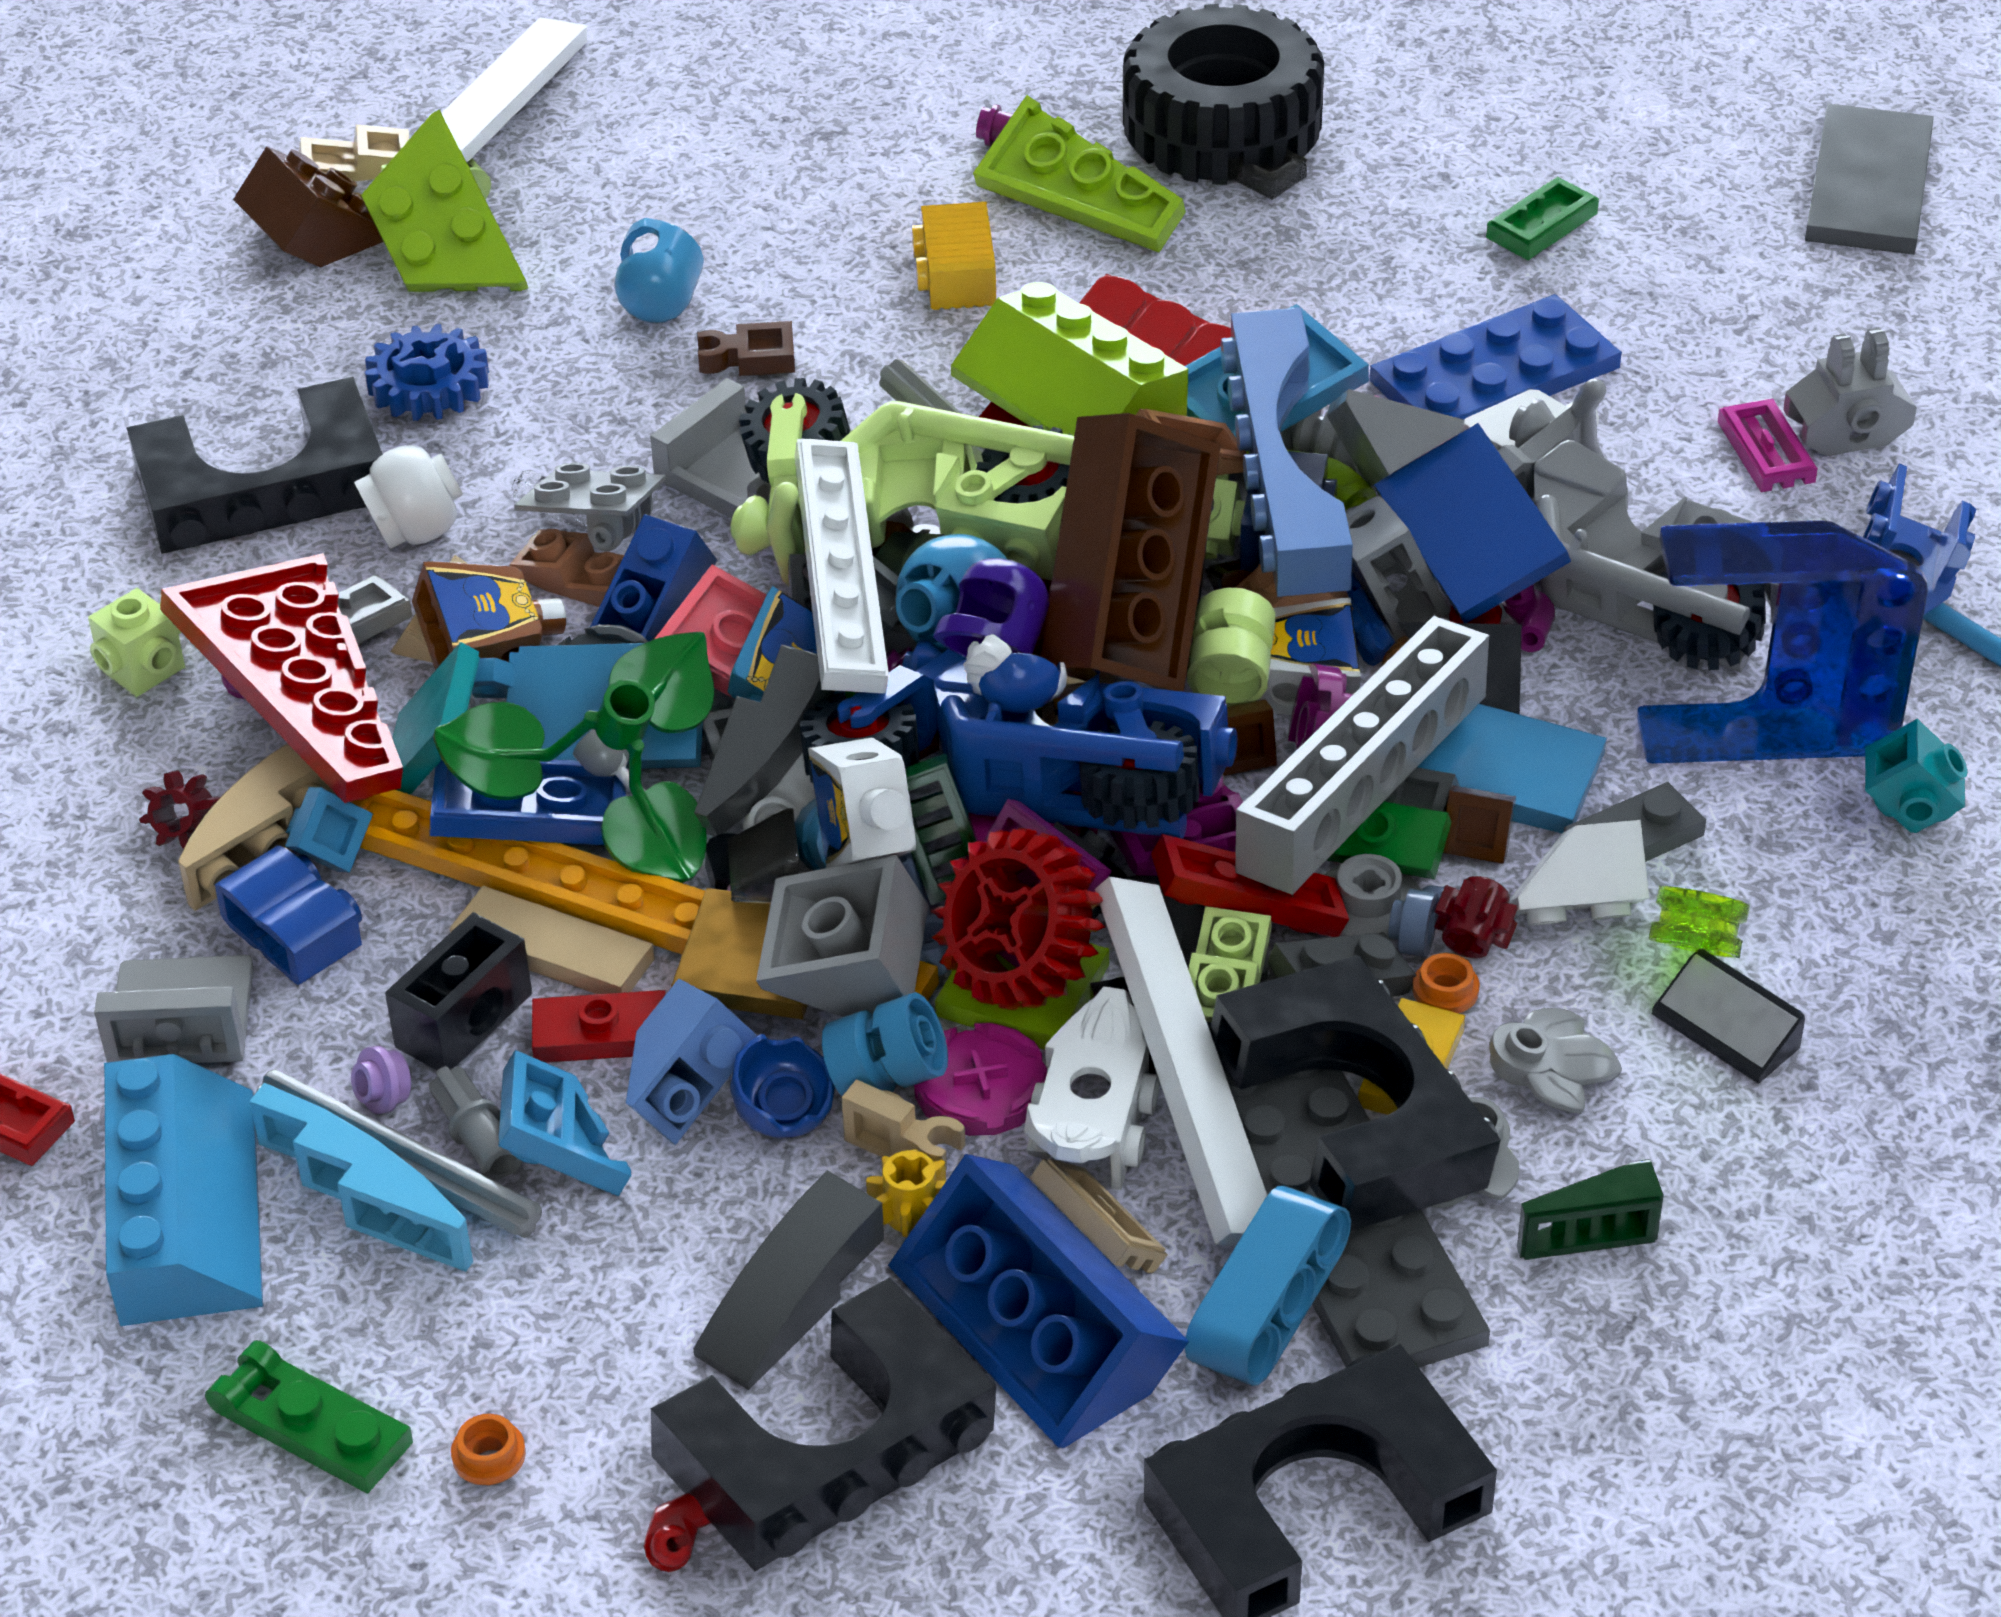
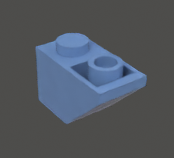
M678 978L636 1031L626 1104L667 1140L676 1145L733 1073L736 1054L757 1035L717 998Z

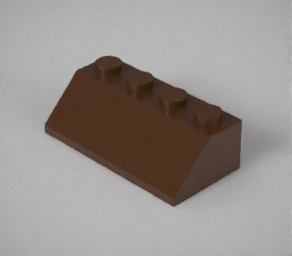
M1131 413L1077 417L1040 657L1052 662L1056 667L1059 662H1064L1067 676L1083 681H1088L1095 675H1099V683L1112 684L1128 681L1145 688L1184 692L1221 444Z

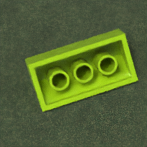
M1029 283L1024 285L1020 291L998 297L951 364L952 377L1030 427L1043 425V429L1050 431L1052 427L1062 429L1063 434L1068 435L1070 433L1074 436L1077 417L1123 413L1136 415L1139 409H1150L1187 416L1188 368L1166 356L1160 349L1151 347L1131 335L1125 328L1117 326L1094 313L1088 306L1079 304L1059 292L1053 285L1048 283Z

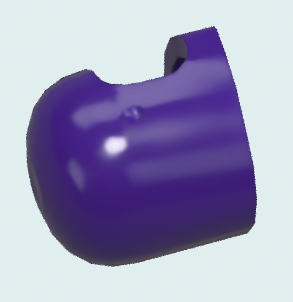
M987 558L972 564L966 570L958 585L960 597L956 612L945 615L939 620L933 638L951 651L967 657L968 647L973 641H978L981 644L988 635H995L1009 645L1012 653L1032 654L1049 606V595L1043 580L1025 565L1005 558Z

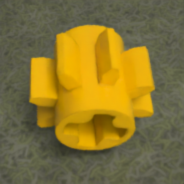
M918 1149L900 1151L890 1157L883 1156L881 1158L882 1176H870L866 1179L867 1194L882 1202L883 1225L888 1223L893 1229L901 1232L903 1237H908L946 1182V1162L943 1160L933 1162L928 1155L919 1152Z

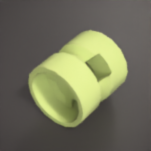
M1243 588L1218 589L1201 598L1196 608L1193 644L1190 648L1187 670V683L1193 693L1226 696L1227 707L1253 702L1263 696L1268 688L1271 663L1270 651L1273 646L1275 630V610L1268 600L1258 593Z

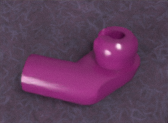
M1533 584L1502 602L1505 612L1518 625H1522L1521 649L1526 652H1537L1544 647L1555 620L1554 604L1544 593L1534 589Z

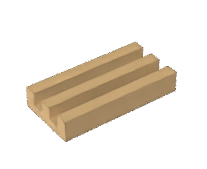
M1042 1159L1029 1177L1114 1265L1123 1267L1126 1264L1130 1269L1139 1270L1141 1267L1145 1272L1153 1273L1167 1257L1166 1249L1085 1168L1053 1159Z

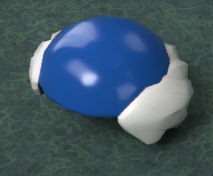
M995 635L986 636L981 644L978 641H973L968 647L967 660L964 663L965 672H967V682L972 685L974 693L982 695L983 699L989 703L993 701L998 702L1001 705V711L1023 714L1043 707L1045 704L1052 702L1055 697H1059L1066 687L1067 673L1064 662H1059L1056 667L1055 664L1040 656L1028 653H1012L1009 645Z

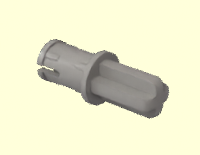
M444 1066L436 1071L437 1077L429 1083V1091L450 1122L448 1129L452 1139L458 1144L464 1143L484 1176L497 1181L515 1173L521 1166L522 1161L513 1156L508 1150L498 1146L499 1108L493 1101L482 1097L462 1067L458 1066L449 1069L447 1066Z

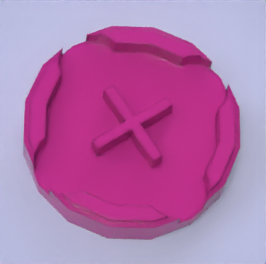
M974 1023V1030H965L957 1033V1026L944 1030L948 1050V1067L945 1074L914 1085L915 1099L925 1116L928 1118L935 1116L954 1118L964 1125L965 1135L968 1136L997 1135L1024 1124L1028 1103L1031 1104L1034 1087L1037 1082L1045 1083L1047 1076V1067L1042 1061V1052L1037 1044L1018 1030L995 1023Z

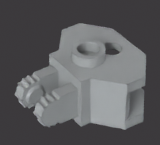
M1880 327L1867 329L1865 336H1863L1864 341L1862 342L1861 352L1856 353L1851 336H1847L1846 333L1833 335L1831 342H1829L1830 347L1828 348L1827 358L1817 359L1816 369L1786 391L1783 407L1787 417L1803 425L1801 439L1804 444L1825 456L1887 446L1914 425L1917 407L1894 372L1887 369L1888 356L1890 355L1889 341L1885 330L1883 331ZM1853 430L1857 433H1863L1857 438H1849Z

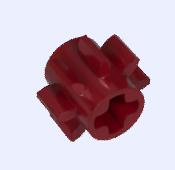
M179 770L164 773L163 782L166 790L156 786L143 790L142 794L146 799L150 800L147 814L140 817L139 821L144 824L150 823L152 828L159 833L156 837V845L168 844L178 836L180 845L183 849L185 848L189 838L203 817L220 799L217 796L212 797L210 792L204 788L207 780L206 775L194 776L184 784L182 774ZM186 803L189 815L177 817L174 805Z
M1471 876L1464 879L1460 890L1448 885L1444 886L1434 910L1439 915L1434 927L1437 930L1443 931L1442 940L1453 952L1468 958H1482L1488 954L1492 944L1499 948H1508L1518 924L1514 920L1518 907L1509 903L1510 894L1500 883L1487 877Z

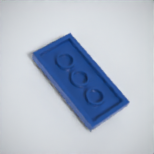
M1553 294L1370 365L1369 381L1389 400L1466 419L1528 390H1540L1546 395L1551 396L1619 369L1622 352L1558 295Z

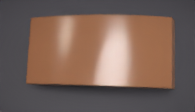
M538 529L509 565L522 571L525 581L536 587L600 607L624 555L613 552H594L588 533L560 531L558 529Z

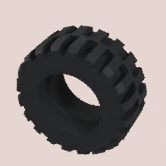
M1219 4L1204 5L1203 9L1192 10L1191 7L1177 10L1172 17L1164 15L1154 20L1150 28L1144 27L1126 49L1123 58L1124 134L1131 146L1148 164L1155 162V166L1159 171L1170 176L1173 173L1181 174L1183 180L1198 183L1199 179L1212 180V184L1227 185V181L1240 180L1243 184L1255 182L1258 176L1267 175L1270 178L1283 172L1286 165L1293 167L1300 162L1319 139V132L1322 129L1324 58L1322 52L1306 30L1301 31L1296 22L1287 17L1281 20L1277 18L1275 12L1266 9L1254 11L1249 10L1247 5L1233 4V8L1219 7Z

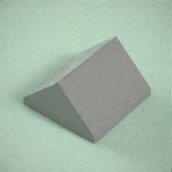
M1348 389L1329 405L1327 413L1329 421L1359 472L1371 487L1461 433L1465 422L1464 419Z

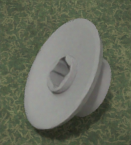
M1376 854L1353 856L1324 874L1335 878L1350 919L1340 937L1384 932L1389 938V920L1394 901L1396 899L1405 901L1409 889L1421 890L1415 880L1410 875L1402 874L1399 867L1393 861Z

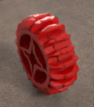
M1027 828L1012 829L1011 832L1004 830L989 832L987 842L978 840L968 843L969 859L959 858L950 861L956 875L954 881H945L937 884L944 894L947 895L945 906L931 910L938 918L943 919V929L931 938L938 942L939 945L948 946L939 963L948 970L956 971L953 984L958 985L962 990L972 991V998H976L981 1003L997 1004L999 1008L1008 1010L1046 1006L1048 997L1059 998L1068 995L1066 979L1077 981L1078 979L1086 978L1080 964L1082 957L1091 958L1099 954L1094 946L1089 943L1091 932H1097L1105 928L1098 919L1092 918V910L1103 901V898L1097 892L1088 891L1097 874L1093 873L1088 867L1080 866L1083 854L1078 853L1072 847L1063 846L1064 841L1059 840V837L1043 832L1039 835L1036 830ZM1029 867L1041 882L1034 887H1028L1027 884L1019 882L1015 873ZM1002 950H1006L1008 954L1016 956L1020 966L1008 971L995 955Z

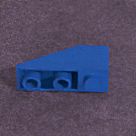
M644 514L590 627L599 624L624 626L641 634L648 642L651 641L662 630L712 564L715 566L717 562L716 557L697 531Z

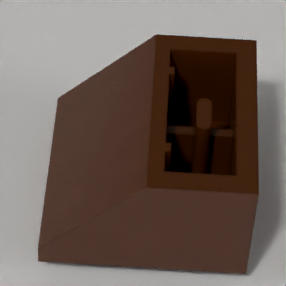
M266 146L233 200L284 252L321 268L383 243L361 194L354 192L357 187L355 181L332 167L329 168L327 173L318 170L319 166L313 160L294 149H291L288 155Z

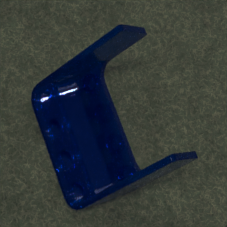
M1831 521L1665 525L1661 527L1659 540L1668 580L1671 585L1779 583L1765 676L1761 687L1752 696L1742 701L1730 703L1643 705L1638 707L1637 720L1645 758L1648 763L1865 757L1866 746L1903 726L1928 595L1926 577L1919 566Z

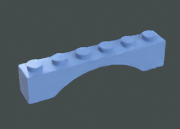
M1301 307L1231 313V337L1221 338V361L1224 374L1234 373V376H1228V396L1231 412L1241 411V414L1235 417L1238 450H1249V454L1243 455L1245 488L1247 491H1257V494L1251 495L1254 531L1265 532V535L1259 536V557L1262 573L1273 572L1277 597L1351 590L1353 544L1344 503L1322 490L1299 469L1286 450L1280 434L1281 427L1293 406L1308 391L1309 342Z

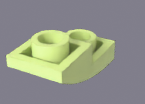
M1205 906L1196 953L1191 954L1188 970L1206 1022L1212 1023L1217 995L1260 983L1272 929L1271 916Z

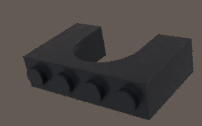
M354 377L297 389L304 432L308 442L302 451L291 460L264 471L250 473L229 472L217 469L204 462L196 453L184 415L126 427L136 474L161 554L367 507L354 482L369 475L373 462L383 453Z
M1359 955L1217 995L1210 1033L1220 1062L1240 1090L1306 1070L1334 1069L1349 1072L1369 1080L1381 1088L1397 1106L1398 1109L1384 1117L1319 1137L1309 1186L1318 1198L1345 1207L1349 1211L1351 1218L1350 1232L1488 1188L1501 1141L1493 1123L1487 1117L1480 1114L1462 1090L1456 1075L1444 1067L1427 1045L1420 1028L1410 1023L1391 998L1386 984L1374 976Z
M890 1277L832 1309L830 1357L875 1403L882 1413L880 1418L860 1435L829 1445H803L778 1438L757 1424L713 1375L651 1408L652 1458L685 1494L689 1493L694 1496L702 1507L705 1517L754 1572L779 1557L786 1558L796 1554L810 1539L834 1525L856 1519L866 1511L870 1504L896 1489L918 1483L929 1470L956 1454L973 1451L994 1431L997 1385Z
M1401 1344L1377 1355L1361 1356L1337 1373L1314 1383L1299 1384L1279 1399L1250 1412L1241 1411L1234 1413L1223 1420L1219 1426L1185 1441H1172L1161 1447L1154 1455L1144 1459V1503L1222 1617H1271L1300 1603L1302 1560L1267 1512L1256 1493L1262 1483L1281 1467L1302 1459L1328 1457L1353 1462L1366 1468L1386 1484L1428 1542L1491 1514L1497 1469Z

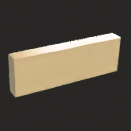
M486 886L480 888L450 926L451 933L472 912H475L525 939L529 971L595 994L631 992L655 960L653 943Z

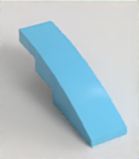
M263 1083L249 1101L259 1145L296 1158L303 1186L340 1199L346 1227L466 1272L473 1263L466 1218L424 1175L380 1141L333 1113L274 1086Z

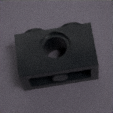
M472 912L385 992L395 1048L435 1070L444 1066L452 1069L532 995L525 939Z

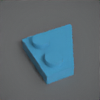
M515 1050L503 1069L498 1146L508 1150L513 1156L525 1163L542 1164L619 1196L631 1177V1169L626 1161L611 1160L604 1151L602 1145L608 1137L609 1131L600 1116L590 1107L588 1103L589 1097L578 1078L571 1073Z

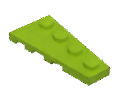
M1028 95L1022 100L973 172L978 187L1159 253L1186 213L1181 197L1136 167H1126L1114 159L1112 151L1097 141L1094 144L1090 143L1076 133L1072 124L1060 116L1053 118L1041 109L1039 102Z

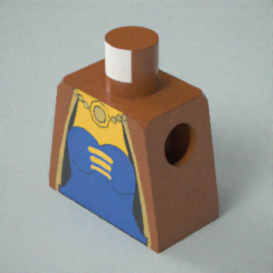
M437 561L423 562L412 598V604L435 670L460 642L479 651L478 656L480 659L498 658L509 662L510 652H519V646H539L542 636L563 634L565 631L566 611L560 598L532 600L522 571L514 566Z

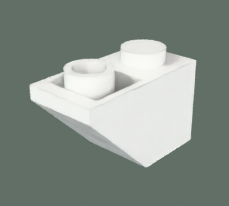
M1641 820L1577 825L1562 833L1510 898L1509 903L1518 907L1515 915L1526 914L1529 926L1566 922V910L1591 908L1593 920L1630 916V904H1637L1649 898Z

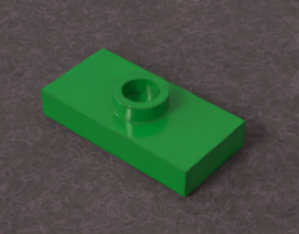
M1556 177L1487 222L1486 238L1516 255L1530 260L1597 215L1599 198L1560 177Z
M1383 801L1327 861L1343 863L1348 858L1356 855L1376 854L1393 861L1399 867L1402 874L1435 880L1452 821L1448 812Z

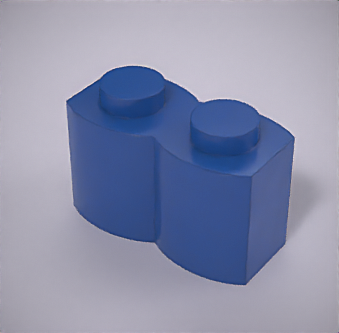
M277 845L214 884L220 915L227 925L249 945L260 950L270 963L297 985L302 984L362 945L359 929L362 914L358 904L346 890H336L322 881L319 871L305 855L296 856L288 849Z

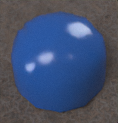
M760 1034L753 1037L736 1054L730 1092L738 1116L750 1129L769 1137L794 1138L813 1132L816 1127L823 1123L832 1109L835 1086L829 1076L824 1057L809 1045H805L799 1036L789 1039L772 1040L768 1039L765 1034Z

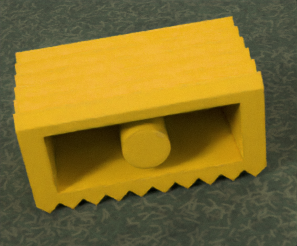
M987 201L921 206L922 225H912L913 256L916 258L918 291H929L930 307L933 310H939L941 307L943 309H950L952 307L958 309L963 306L972 308L974 305L983 307L985 304L992 306L996 301V265Z

